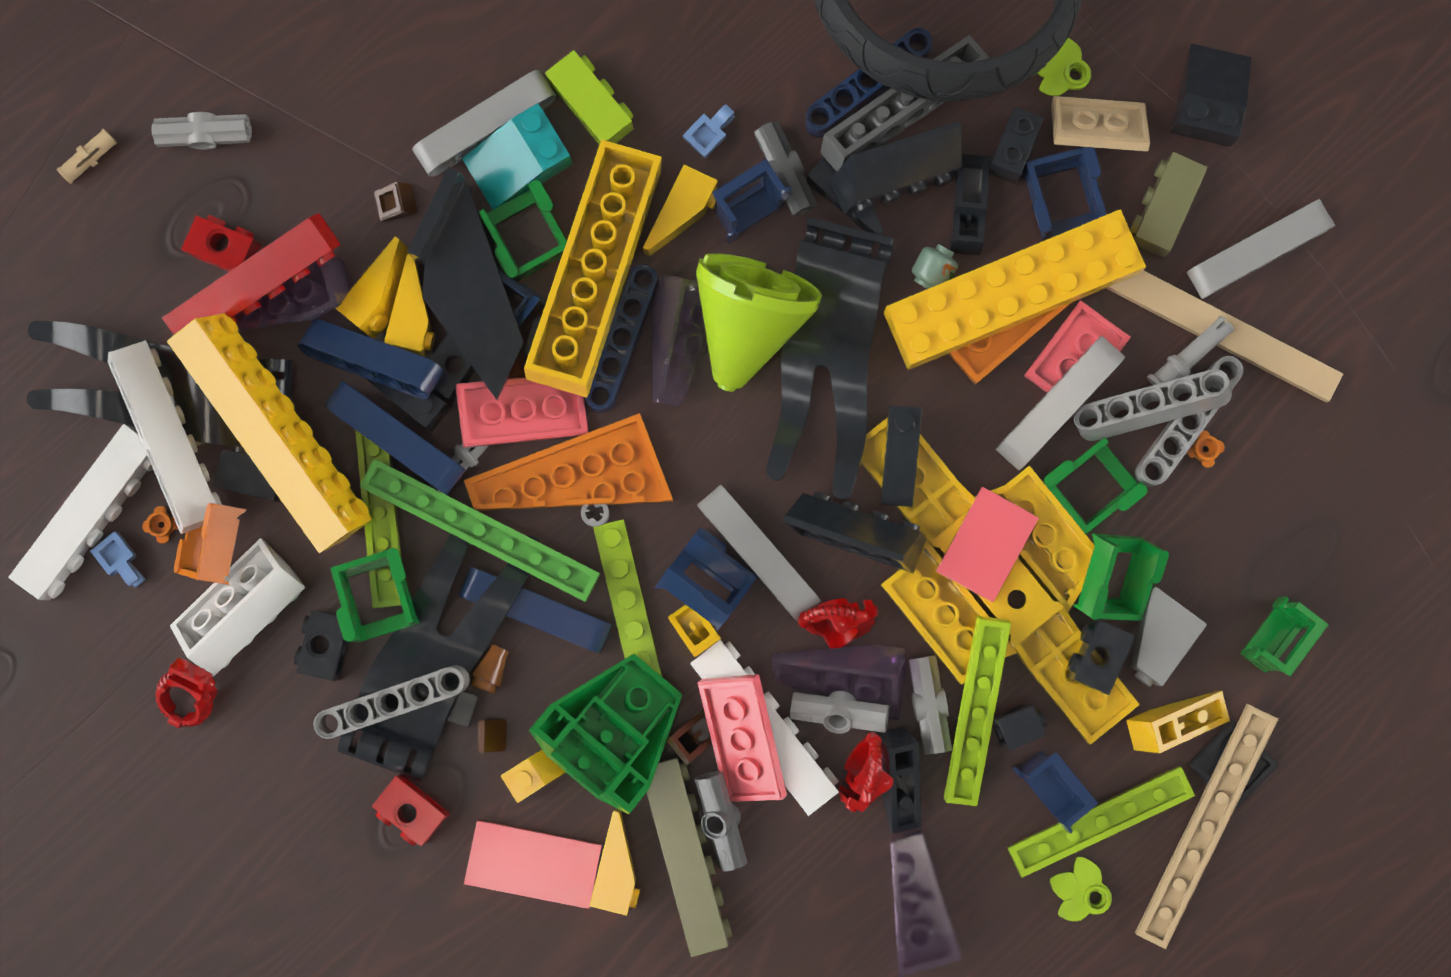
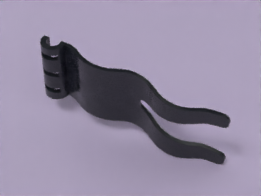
M808 217L806 236L804 241L800 242L797 252L795 275L802 277L817 287L822 297L817 311L782 346L781 413L766 466V474L774 481L784 478L807 421L815 370L819 367H824L830 371L837 427V447L832 492L838 499L845 500L852 495L865 447L868 414L867 377L869 356L876 326L884 272L888 269L892 257L894 238ZM819 228L825 230L821 246L816 244ZM847 235L852 236L849 253L843 251ZM874 242L880 244L876 260L870 258Z
M37 320L31 322L28 326V334L34 340L60 345L108 363L109 352L145 341L140 338L77 323ZM147 341L149 348H155L159 356L161 366L158 367L161 377H167L171 384L173 395L170 398L174 407L179 405L183 412L186 423L182 424L186 435L191 434L196 442L242 446L171 346ZM258 359L261 365L270 372H284V380L275 379V384L281 393L292 401L293 360ZM96 389L32 390L27 395V403L33 409L71 412L135 427L121 392Z
M450 533L445 545L412 600L415 614L420 624L392 633L374 660L363 682L358 698L453 665L462 666L470 676L530 574L508 563L451 635H440L437 631V626L470 545L469 542ZM527 536L540 543L538 538L534 536ZM449 672L446 675V684L451 689H457L460 683L459 677L455 673ZM418 683L415 689L416 694L420 699L426 700L429 696V689L425 684ZM388 693L385 699L388 708L396 710L399 705L398 698L394 694ZM458 694L358 729L363 734L357 748L351 745L358 730L343 734L339 740L338 752L424 782L428 763L434 755L446 719ZM358 704L355 710L356 715L359 719L365 721L368 718V710L364 705ZM387 740L391 743L385 758L379 756L382 744ZM415 750L418 751V754L411 768L406 766L411 751Z

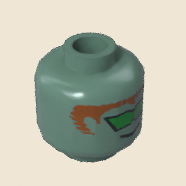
M940 244L935 249L924 247L912 267V273L916 276L914 281L929 289L951 280L958 269V263L952 259L954 252Z

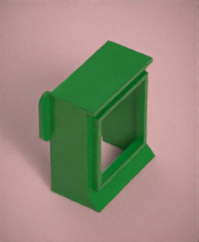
M538 180L528 184L530 190L488 213L484 209L479 211L482 220L498 246L495 249V255L506 275L509 278H516L518 282L560 259L567 243L550 212L553 209V203ZM536 203L559 246L518 267L499 234L496 225Z
M1105 437L1073 462L1069 460L1064 461L1044 478V484L1085 534L1117 509L1126 511L1147 494V487L1142 482L1137 483L1106 446L1108 440ZM1095 455L1124 491L1085 522L1056 485Z
M1092 533L1095 547L1078 604L1074 603V607L1093 620L1142 621L1153 583L1157 584L1162 580L1169 553L1142 537ZM1118 552L1132 553L1119 598H1108V584Z
M390 548L330 568L341 608L337 610L336 615L345 641L361 643L420 624L415 614L406 583V574L400 553L396 548ZM389 566L403 613L362 626L348 578Z
M1283 596L1277 598L1273 603V610L1240 654L1264 673L1267 671H1281L1291 677L1329 624L1300 602L1287 603L1289 598ZM1301 629H1308L1285 661L1282 663L1278 660Z

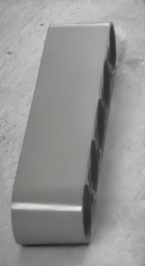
M534 70L419 141L413 147V152L428 176L439 175L446 171L448 167H452L462 161L464 156L511 118L539 103L543 110L557 99V95L542 71Z
M1318 199L1198 264L1186 273L1201 299H1204L1335 227V224L1321 200Z
M1100 336L995 450L1018 471L1021 470L1118 367L1125 356L1108 340Z
M1225 356L1214 362L1207 370H1219L1220 365L1227 366L1231 370L1229 381L1233 390L1243 375V365L1237 358ZM1215 384L1208 391L1213 393L1219 392L1224 386ZM1191 394L1188 395L1185 401L1191 397ZM1219 408L1190 415L1195 421L1193 430L1185 428L1182 418L1169 421L1137 464L1134 475L1138 483L1142 482L1146 487H1153L1167 480ZM1166 439H1170L1176 444L1177 451L1174 455H1170L1165 451L1164 442ZM1148 464H1152L1157 468L1158 477L1156 480H1151L1146 476L1145 468Z
M1211 369L1084 404L1075 411L1074 423L1081 437L1088 441H1097L1104 437H1112L1222 407L1231 400L1232 389L1225 372ZM1215 384L1224 386L1219 392L1213 393L1208 391ZM1180 394H1191V397L1186 401L1176 400ZM1156 401L1160 403L1153 410L1145 409L1146 405L1150 402ZM1120 410L1129 411L1123 418H1114L1115 414ZM1091 418L1097 419L1093 426H1083L1086 420Z
M721 484L697 504L703 514L797 622L801 612L814 608L821 602L815 592Z
M453 665L328 708L318 713L313 723L314 730L321 738L331 739L453 697L465 691L470 681L469 674L462 666ZM449 672L455 673L459 677L460 683L457 689H451L446 684L445 679ZM418 683L425 684L429 689V696L426 700L420 699L416 694L415 689ZM388 693L394 694L398 698L399 705L396 710H392L386 705L385 699ZM358 704L364 705L368 710V718L365 721L359 719L356 715L355 710ZM328 714L336 717L338 721L336 731L330 730L326 725Z

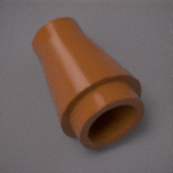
M491 645L490 650L471 675L473 677L471 685L487 693L494 694L496 689L501 687L506 658L509 652L501 647Z

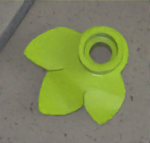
M1067 38L1058 53L1037 73L1040 77L1044 78L1040 84L1039 91L1049 96H1060L1069 89L1081 90L1087 86L1091 79V69L1086 62L1082 61L1081 48L1069 38ZM1070 72H1078L1080 79L1073 80L1070 77Z
M1078 856L1074 863L1073 873L1063 872L1050 878V884L1054 893L1064 900L1058 910V915L1066 920L1081 921L1090 913H1104L1111 905L1112 895L1109 888L1102 883L1101 870L1089 859ZM1093 892H1099L1100 900L1097 903L1090 902V895Z

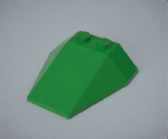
M632 654L550 704L529 731L546 756L593 796L630 814L651 786L683 694L636 654Z

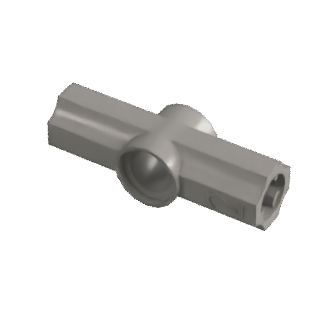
M192 112L187 117L154 119L152 136L157 147L188 146L194 149L207 150L216 148L217 144L250 143L252 127L247 114L216 116L209 112Z
M936 656L908 660L914 691L912 693L913 709L916 721H919L924 754L952 751L946 718L949 716L945 691L941 688Z
M845 691L833 692L829 697L794 692L790 710V719L821 723L827 730L836 734L846 733L850 728L885 733L889 717L888 705L856 701L853 695Z

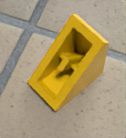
M686 604L668 616V619L694 657H697L721 639L710 622Z

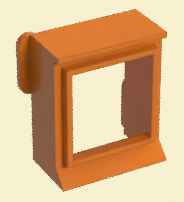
M208 503L203 526L186 532L185 539H180L174 573L196 580L228 585L229 581H225V576H229L240 521L237 517L244 513L246 509Z

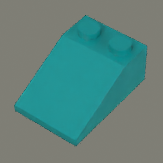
M539 103L511 118L462 158L493 210L530 190L528 184L532 181L538 180L542 184L573 165L570 154Z

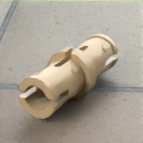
M103 128L85 146H78L76 148L77 153L61 167H58L57 171L67 182L72 184L90 166L94 168L98 164L97 160L111 147L116 145L117 142Z

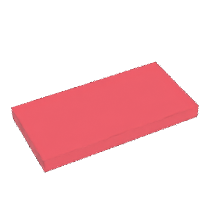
M526 377L508 379L498 401L483 381L455 385L463 448L576 437L589 433L583 396L526 380Z
M759 674L701 679L698 682V687L718 770L723 772L730 801L783 800L787 796Z
M477 820L464 884L589 909L602 844Z

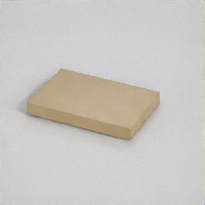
M1053 96L1051 110L1054 144L1135 151L1149 150L1150 136L1146 103Z

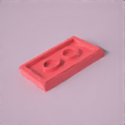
M1080 300L1024 376L1048 393L1100 336H1103L1120 352L1131 337Z
M981 487L936 572L986 600L994 602L1039 518L990 490Z

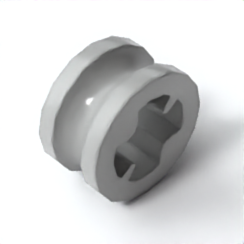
M606 504L594 505L596 508L602 507L604 510V514L600 513L602 516L600 521H596L594 518L588 520L586 514L590 513L588 510L590 506H582L581 517L588 526L597 527L607 523L610 512Z

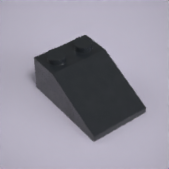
M1191 43L1170 133L1231 147L1241 135L1247 108L1252 57Z

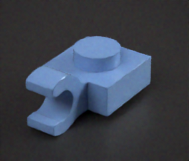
M725 104L711 120L703 114L683 134V139L706 159L726 139L727 136L722 129L732 122L735 118V112Z
M114 531L90 550L108 575L114 576L119 573L128 586L133 585L134 588L145 581L140 571L130 563L138 556L120 532Z

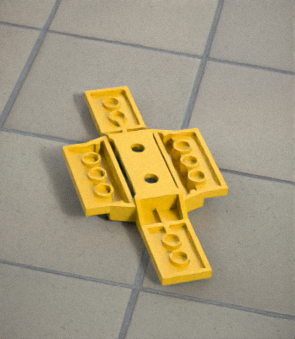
M887 418L866 434L861 460L863 466L881 488ZM920 434L913 507H896L909 522L920 526L919 531L924 534L926 541L914 574L899 569L884 581L881 586L957 681L963 684L965 683L976 618L977 616H989L965 587L936 572L942 558L933 547L940 548L944 554L946 553L976 496L974 497L956 479ZM1028 466L1007 484L991 490V492L1037 516L1039 519L994 602H990L981 596L979 597L996 618L1007 619L1011 622L1010 642L1008 641L1005 657L1013 654L1018 656L1081 736L1091 745L1140 704L1118 677L1110 695L1100 693L1067 678L1070 672L1067 670L1068 662L1074 652H1079L1083 641H1080L1081 631L1070 617L1068 611L1082 591L1095 545L1034 470ZM1013 590L1023 592L1026 598L1024 606L1019 609H1014L1008 604V595ZM1094 649L1091 658L1097 665L1103 659Z

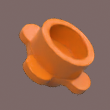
M1203 430L1187 451V455L1190 458L1195 457L1201 461L1203 467L1210 468L1215 464L1214 459L1224 451V443L1210 436L1208 431ZM1204 446L1208 447L1207 452L1203 451Z
M158 506L154 509V513L149 515L147 520L143 522L142 528L144 532L155 536L158 543L165 544L170 540L169 536L171 533L178 529L174 517L167 513V509L163 506ZM160 522L164 523L163 528L159 527Z

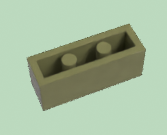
M1175 152L1166 160H1160L1154 176L1158 177L1154 188L1148 187L1141 204L1146 205L1141 216L1138 214L1135 216L1130 226V232L1133 233L1132 236L1138 247L1163 258L1171 251L1208 168L1207 166Z

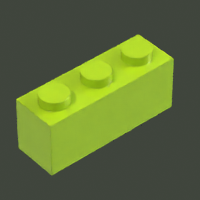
M573 50L545 72L547 81L599 145L601 139L617 143L634 130L631 120L634 116L623 102L618 104L614 100L612 95L615 93L605 79L599 81L592 73L595 71V68L585 55L580 58Z

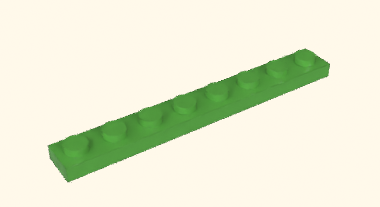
M376 459L371 463L359 486L584 602H587L600 576V573Z

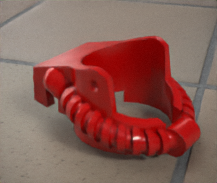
M838 598L801 612L798 625L812 634L822 636L830 650L839 651L850 642L870 632L872 625H875L878 609L876 605H873L872 600H863L864 609L860 610L857 602L849 604L847 598Z
M180 657L170 664L168 672L160 678L155 690L158 708L161 713H164L165 718L168 717L167 723L179 729L182 726L193 727L204 722L211 714L213 702L217 695L213 674ZM179 687L189 692L197 700L194 704L196 712H188L185 717L175 713L174 711L177 706L170 697L169 691L171 688Z
M875 732L868 733L856 745L843 768L849 771L844 780L850 787L847 789L840 785L838 794L841 797L840 801L845 803V807L852 812L857 810L863 812L879 795L888 791L893 785V778L882 770V739Z

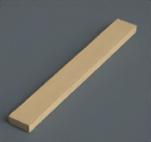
M1144 270L1139 275L1106 288L1196 336L1202 334L1219 316H1223L1226 319L1224 322L1228 321L1233 326L1234 331L1216 346L1326 403L1331 400L1343 376V373Z
M1246 704L1135 931L1136 935L1164 949L1167 948L1272 734L1278 718Z

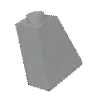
M1152 586L1143 619L1138 623L1130 667L1137 671L1135 677L1149 687L1152 684L1156 686L1164 685L1207 626L1204 621L1156 586Z

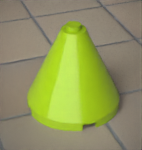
M712 253L706 254L704 260L702 258L699 259L696 276L712 375L720 389L734 392L736 389L743 388L800 329L819 307L822 294L817 287L787 270H783L782 274L766 269L767 263L751 258Z

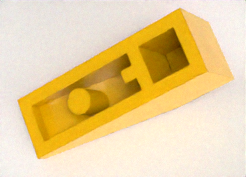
M683 165L643 246L645 255L652 256L702 218L708 207L711 209L715 207L717 201L712 192L718 189V180Z
M396 236L335 308L373 339L386 328L390 321L406 256L409 254L407 252L409 248Z
M407 254L384 343L425 357L426 350L431 351L433 348L435 333L431 332L432 328L426 302L422 297L423 289L416 261Z
M1214 691L1150 709L1126 721L1134 750L1162 753L1230 720L1223 692Z
M540 750L502 774L501 777L518 803L564 774L565 771L548 758L543 750Z
M615 808L612 813L589 906L627 916L630 907L636 909L640 889L635 888L636 876L622 811Z

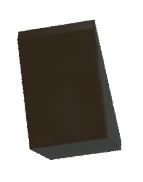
M704 709L667 738V742L686 765L712 744Z

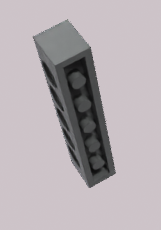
M968 35L933 60L973 62L989 59V56ZM889 89L825 133L820 153L838 171L851 155L884 145L946 101L917 98L894 89Z

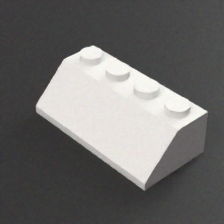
M262 538L230 567L229 576H225V581H229L228 585L213 583L170 625L186 657L200 668H204L212 673L213 677L221 669L225 668L239 651L249 645L254 637L267 624L272 623L277 615L305 589L297 574Z

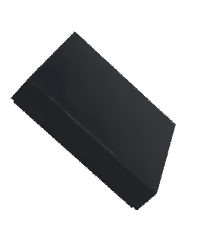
M1230 719L1187 763L1206 784H1208L1237 725L1233 719ZM1263 750L1234 810L1279 766L1265 750Z

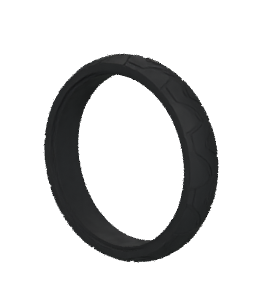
M814 0L817 12L829 36L838 45L841 52L860 70L879 83L890 86L891 89L922 99L949 102L989 97L1012 89L1033 77L1047 65L1064 45L1075 25L1081 7V0H1054L1052 14L1047 22L1034 36L1017 48L1002 55L979 61L946 62L914 55L886 41L861 19L849 0Z

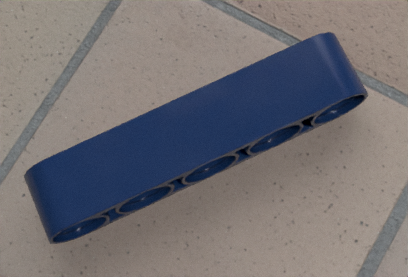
M913 28L892 44L914 55L928 58L932 46V36L924 28ZM913 41H919L924 45L925 49L916 51L909 44ZM858 69L808 108L805 120L807 132L817 138L824 137L825 133L865 107L890 88V86H885L874 80L876 82L875 87H864L860 81L871 77ZM840 96H846L851 99L852 104L842 107L837 104L836 99ZM820 114L825 116L828 122L819 126L814 124L811 118Z
M637 265L631 270L617 306L588 397L586 398L589 406L597 413H606L614 407L656 295L659 283L655 270L649 265ZM643 274L649 275L652 278V283L645 288L635 284L637 277ZM631 303H637L642 307L640 314L635 317H629L625 314V308ZM620 332H627L631 336L630 342L625 346H618L614 343L615 336ZM609 361H616L620 364L618 373L612 376L606 375L603 372L604 365ZM598 390H605L609 393V399L603 405L593 403V395Z
M320 319L312 321L297 345L302 353L314 360L423 400L429 397L443 374L442 368L428 358Z
M343 380L323 405L446 495L449 494L466 470Z
M470 566L458 596L476 603L497 577ZM525 588L521 589L506 615L601 654L612 628V624Z

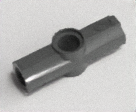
M779 121L769 122L754 131L765 159H767L784 187L791 186L792 195L785 200L792 217L800 216L817 207L816 199L804 177L805 171L797 152L795 150L792 151Z
M715 770L698 775L694 779L704 812L701 828L704 834L712 840L719 869H722L724 872L745 866L748 862L738 830L741 813L730 801L723 772Z

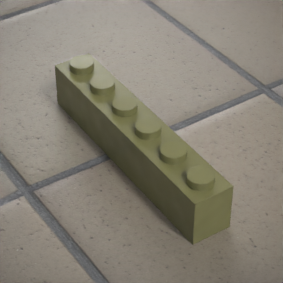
M677 756L659 761L651 786L647 791V796L691 957L728 947L727 938L733 937L729 919H722L719 906L724 905L720 887H713L710 876L716 874L712 856H705L702 844L707 843V838L701 828V824H696L694 813L699 811L694 793L688 794L685 782L691 780L688 767L684 762L680 763Z

